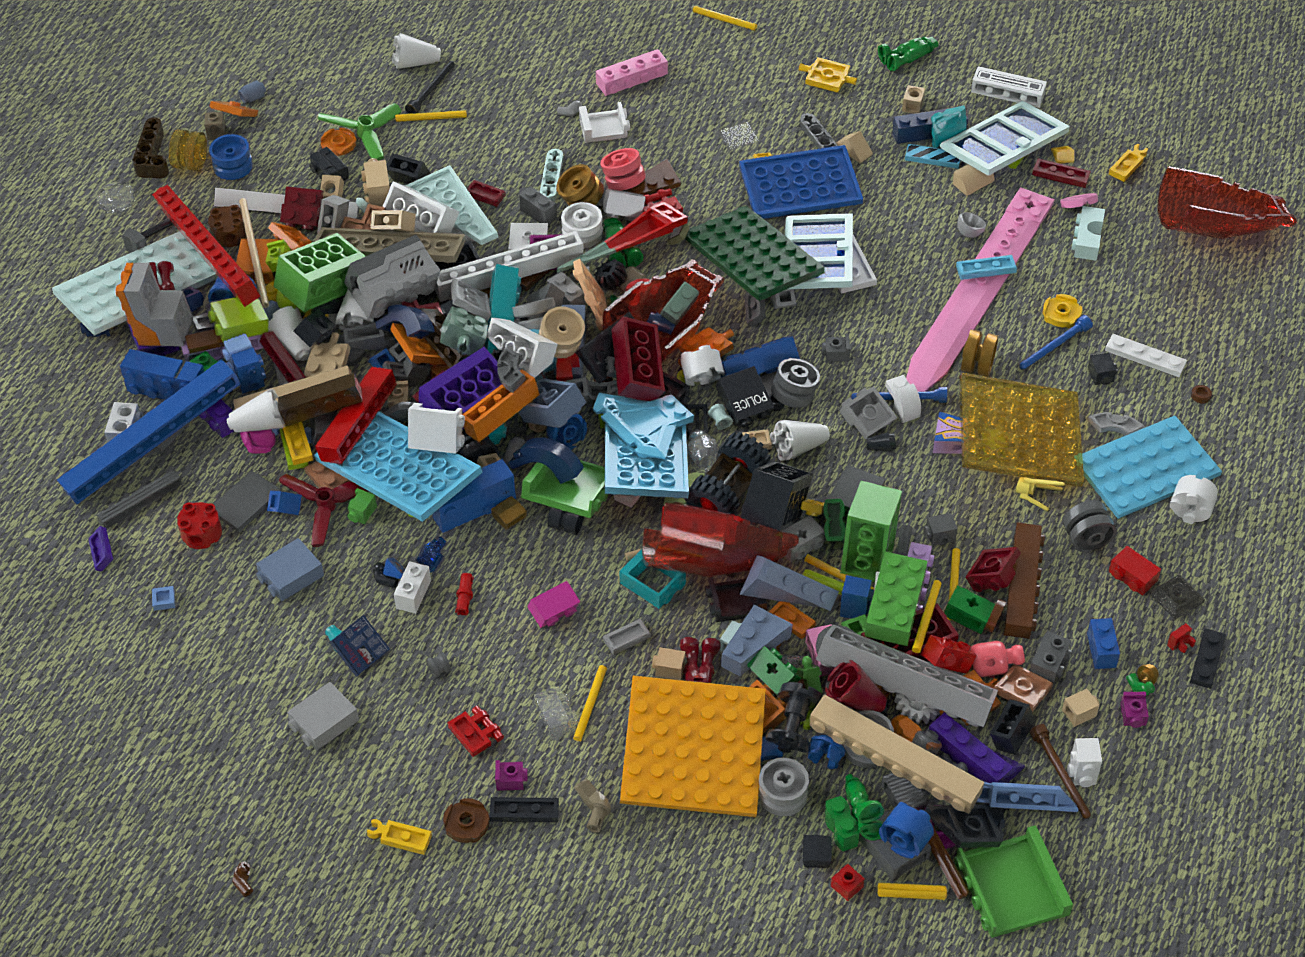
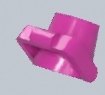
M272 429L240 432L244 445L248 452L252 454L270 452L276 442L275 433Z

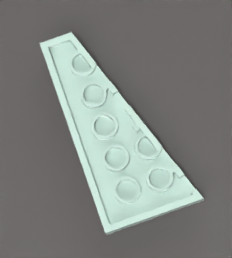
M450 165L406 185L459 211L454 227L479 244L483 245L498 238L497 231Z

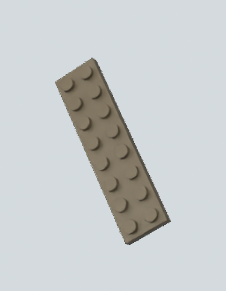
M326 227L321 228L315 241L338 233L361 253L368 256L417 234L433 261L446 263L456 262L466 241L465 234Z

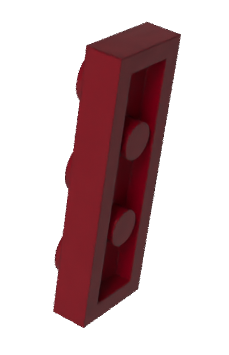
M1037 158L1032 175L1086 188L1091 171Z

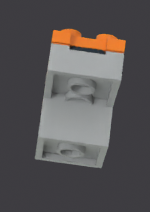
M126 263L124 271L121 272L122 283L116 286V296L120 299L122 310L125 311L127 322L131 325L133 336L136 338L139 346H184L186 341L185 335H188L193 316L183 291L160 290L150 263Z

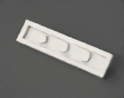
M1112 334L1105 348L1107 352L1180 377L1187 362L1186 359L1116 334Z

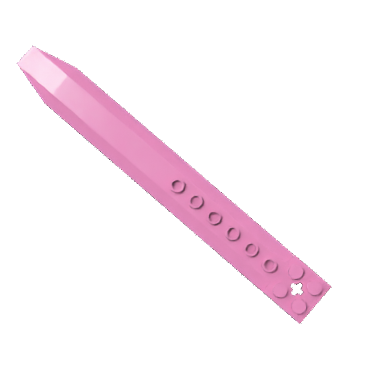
M1020 187L975 259L1012 255L1016 264L1053 206L1054 199ZM1009 274L961 280L911 358L906 379L909 384L914 383L918 392L928 391L949 372L964 348L970 330L976 329Z

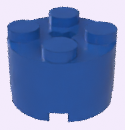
M899 802L879 828V834L884 843L888 840L893 845L891 850L906 858H914L915 855L918 856L930 841L934 835V829L929 821L931 817L924 810L918 811L904 802Z

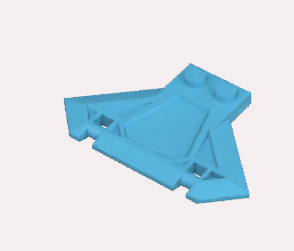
M599 393L593 407V411L596 414H604L601 416V419L629 447H637L634 449L637 455L663 460L666 459L675 429L694 421V415L672 394L653 401H644Z

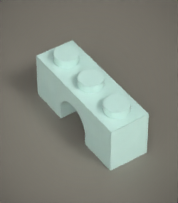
M1083 206L1082 212L1077 213L1076 224H1079V226H1075L1073 236L1077 237V239H1073L1071 250H1075L1074 257L1097 260L1105 209Z

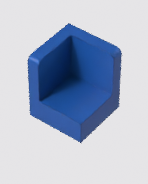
M270 491L267 511L299 515L302 495Z

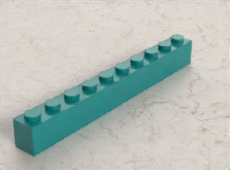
M496 264L494 268L489 299L491 316L487 321V333L491 318L511 320L513 322L517 319L514 317L512 307H515V304H518L520 293L517 292V288H519L521 283V276H518L519 268ZM488 338L486 339L485 348L490 354L493 352V349L499 350ZM503 423L489 434V438L495 444H499L501 438L506 436L507 426H504Z

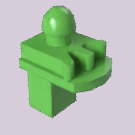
M805 656L802 659L804 667L796 668L798 670L797 675L804 679L805 689L808 690L810 686L822 693L819 678L822 672L819 666L812 664L813 661L809 656Z

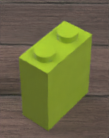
M236 297L210 303L211 311H208V317L210 322L214 323L215 333L217 336L220 335L223 343L225 340L238 337L243 333L247 337H252L268 332V317L259 299H256L246 307Z

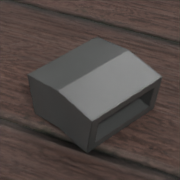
M128 228L122 235L126 251L130 253L147 246L145 237L136 230Z

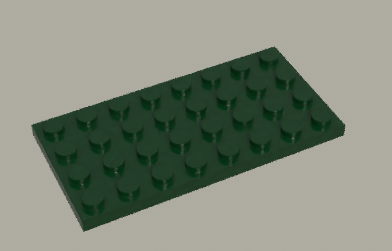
M748 206L739 207L735 211L725 213L718 218L691 227L685 237L687 242L758 301L825 273V267Z

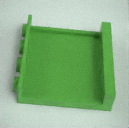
M580 460L584 468L579 475L560 484L549 467L537 462L522 482L521 498L591 518L595 512L599 511L601 503L608 498V494H605V467Z
M1036 825L1027 827L1026 834L1003 841L1000 847H980L966 852L962 848L957 849L956 857H954L955 866L958 871H962L964 875L963 881L973 896V907L976 911L979 910L982 916L980 918L981 925L984 931L988 930L991 938L1071 914L1073 903Z

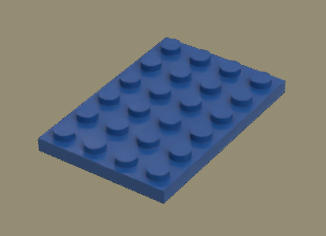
M845 145L739 161V168L751 208L763 219L863 204V196Z

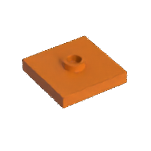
M210 102L212 109L237 116L256 117L258 115V110L241 106L239 102Z

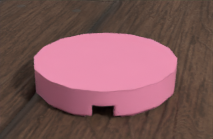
M1091 193L1067 197L1060 200L1061 207H1082L1087 202L1091 205L1098 202V195Z

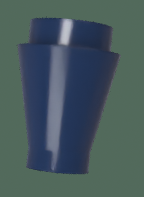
M651 311L647 320L648 323L658 325V332L671 335L675 324L658 312L654 313Z

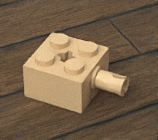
M372 158L364 163L365 170L361 171L362 181H366V183H363L364 195H368L365 197V201L369 204L383 207L390 190L386 160L378 161Z

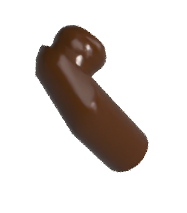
M247 862L238 864L232 878L234 886L244 897L249 896L253 892V888L247 882L251 869Z

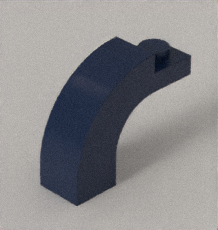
M532 438L527 440L520 449L513 453V458L508 462L512 469L530 462L542 463L553 471L560 484L576 478L584 468L578 457L568 447L548 438Z

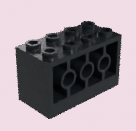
M776 461L754 469L740 518L746 519V523L758 526L760 524L766 526V530L775 533L797 523L801 519L803 512L801 510L802 502L807 498L814 474Z

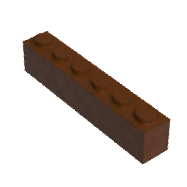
M1016 523L1013 547H1018L1021 554L1013 565L1016 574L1011 580L1008 590L1004 628L1005 636L1030 639L1031 631L1035 632L1037 619H1033V614H1037L1039 602L1035 601V597H1039L1040 585L1036 584V582L1041 579L1042 568L1038 567V563L1042 564L1043 551H1040V547L1044 546L1045 534H1041V525Z

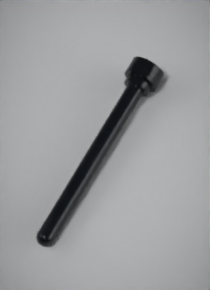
M449 61L416 100H410L406 104L405 110L408 114H415L421 110L422 102L454 67L455 63L453 61Z

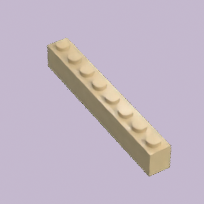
M825 694L810 715V726L816 732L828 735L836 743L844 744L851 748L854 753L871 759L877 766H883L891 770L895 776L909 780L915 787L927 790L935 798L945 800L958 811H964L969 814L982 794L983 781Z

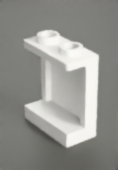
M617 102V110L589 114L587 113L586 106L579 107V120L585 143L627 138V131H630L629 120H626V108L622 107L621 102Z
M414 403L408 409V448L456 454L463 447L465 437L462 435V428L465 424L462 408H457L456 411L422 408L421 403Z

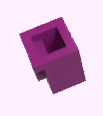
M1123 692L1120 705L1124 726L1134 728L1146 726L1149 717L1146 692Z
M495 760L496 790H524V782H528V768H523V762H500V760Z

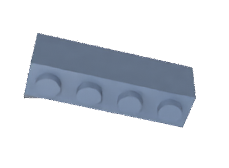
M757 555L740 595L820 607L831 611L839 591Z

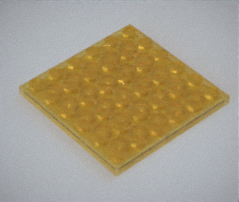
M961 373L959 381L963 468L1030 479L1064 482L1066 485L1078 487L1083 486L1084 470L1078 392Z

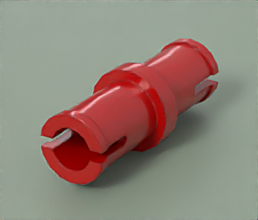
M462 573L460 576V586L456 592L458 599L455 613L457 615H468L470 600L473 598L472 585L474 576L470 573Z

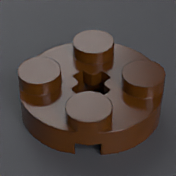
M471 798L461 799L459 803L454 805L452 803L448 806L443 816L446 834L448 837L461 843L478 842L485 835L490 824L489 814L480 801ZM466 817H470L471 823L463 824L461 819L465 820Z

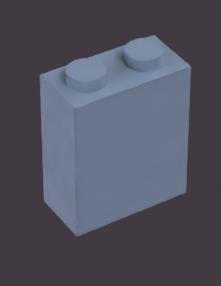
M299 538L256 563L258 570L256 573L257 578L262 584L266 583L268 585V590L273 597L277 596L281 601H284L324 576L321 562Z

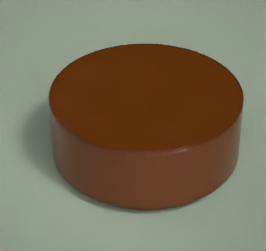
M1196 385L1191 392V398L1201 404L1209 402L1212 396L1211 389L1205 385Z

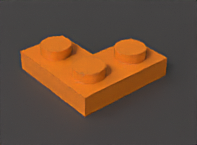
M779 601L769 611L792 623V633L800 639L806 636V630L816 626L815 620L788 602Z

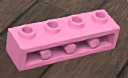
M657 49L597 70L596 84L605 96L615 94L618 91L668 74V61Z

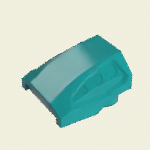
M964 105L946 109L943 113L938 112L931 117L933 148L939 147L942 142L966 130V108Z

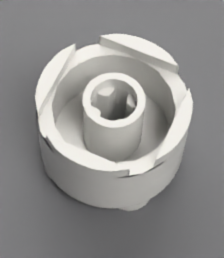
M710 345L701 346L698 351H688L681 354V365L687 385L695 386L694 382H700L701 385L720 379V374L724 376L720 353L717 349H711Z
M1196 475L1184 476L1176 485L1170 502V508L1186 523L1193 524L1194 522L1205 521L1210 518L1215 506L1218 493L1217 487L1204 477L1201 480L1197 479Z

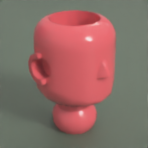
M991 641L974 644L970 648L977 655L973 662V670L980 677L995 678L997 675H1004L1008 672V664L1022 665L1025 663L1024 651L1021 645H1014L1006 649L1003 642Z

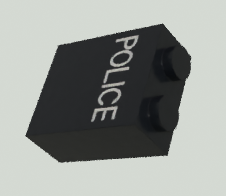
M755 366L718 379L715 387L729 416L733 419L732 423L735 427H747L754 420L759 419L763 421L771 416L770 414L774 406Z

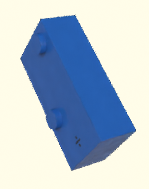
M503 459L481 468L483 473L432 514L442 533L484 514H491L493 507L510 496L516 499L514 475Z

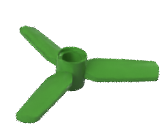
M392 103L370 116L361 115L358 121L319 113L318 120L357 129V136L362 139L370 158L380 161L384 158V154L377 134L373 129L380 128L395 118V115L401 113V108L396 103Z

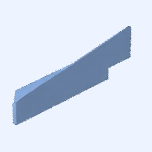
M984 782L982 794L977 800V803H989L990 807L1078 812L1076 803L1071 800L1060 786Z

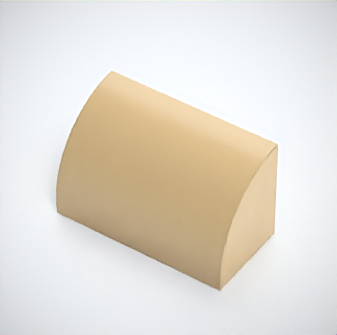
M980 157V158H979V159L985 161L986 163H988L983 157ZM969 164L956 170L953 176V185L966 196L995 181L994 173L988 176Z

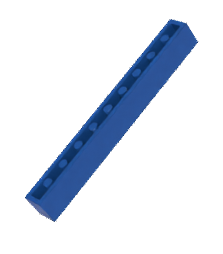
M221 359L63 474L57 481L76 505L238 387L240 382L235 372Z

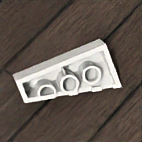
M491 318L487 338L499 350L508 348L522 355L523 360L519 365V371L522 369L535 378L552 364L557 343L511 320Z

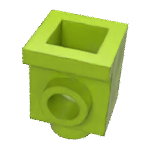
M284 239L267 243L266 264L272 272H276L279 256L292 251Z

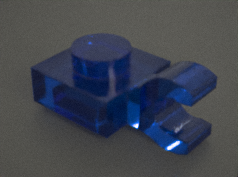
M441 536L437 540L434 538L430 543L423 546L415 560L421 565L429 566L430 573L434 572L444 557L440 551L446 544V541Z

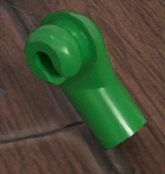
M1131 673L1126 677L1133 692H1146V696L1154 693L1155 687L1152 682L1148 681L1145 684L1140 682L1136 673Z

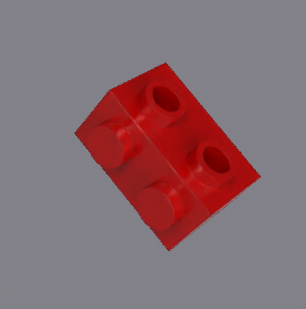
M930 635L921 653L936 667L964 674L969 672L977 656L970 650L971 646L965 642H956L946 637L941 638Z

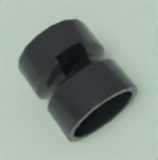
M552 507L547 524L550 528L557 530L564 528V532L577 535L583 525L584 516Z

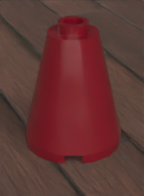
M849 660V663L842 662L833 669L828 677L830 682L829 688H825L828 697L843 705L861 711L871 710L880 713L885 709L886 696L859 664Z

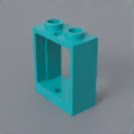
M647 545L619 571L620 584L658 609L664 604H668L673 595L678 590H682L686 584V570ZM649 565L672 578L659 593L636 579Z

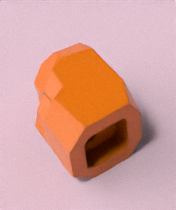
M897 715L891 720L894 733L912 742L917 731H922L919 725L907 716Z

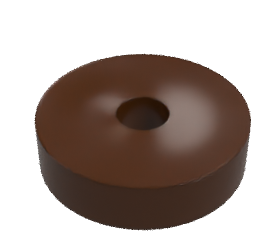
M998 599L984 630L993 633L1006 606V601Z

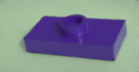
M102 526L98 527L88 538L95 570L100 572L113 560L107 529Z

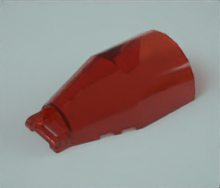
M1168 166L1159 188L1157 200L1158 216L1160 223L1167 230L1225 239L1275 230L1280 225L1293 226L1296 224L1297 219L1289 212L1283 197L1271 195L1254 188H1250V190L1239 187L1240 183L1234 182L1230 184L1224 182L1223 177Z
M692 259L683 266L667 271L666 275L660 277L658 275L653 276L652 280L647 282L639 281L603 311V331L628 312L631 313L634 319L647 322L651 311L661 314L662 309L681 285L687 282L699 291L696 302H694L689 311L673 329L671 335L658 332L661 360L664 363L695 335L714 292L722 286L725 278L721 275L713 274Z
M665 503L661 531L646 528L643 530L642 556L646 567L702 577H713L750 571L757 555L777 563L778 559H782L787 555L790 548L797 546L799 538L795 534L781 532L760 525L759 528L750 526L751 521L743 520V523L735 521L733 515Z

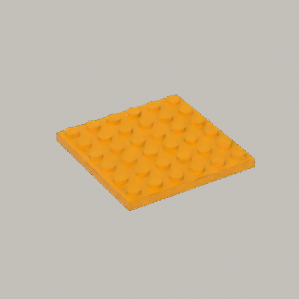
M633 676L620 804L756 817L766 689Z

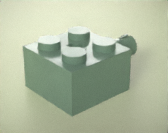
M452 306L442 324L440 343L457 350L458 353L462 352L461 354L472 355L483 347L487 339L488 322L481 316H474L463 308Z

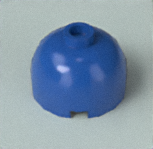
M579 414L572 415L562 427L546 426L548 439L558 441L570 450L577 447L573 446V444L584 440L587 432V423Z

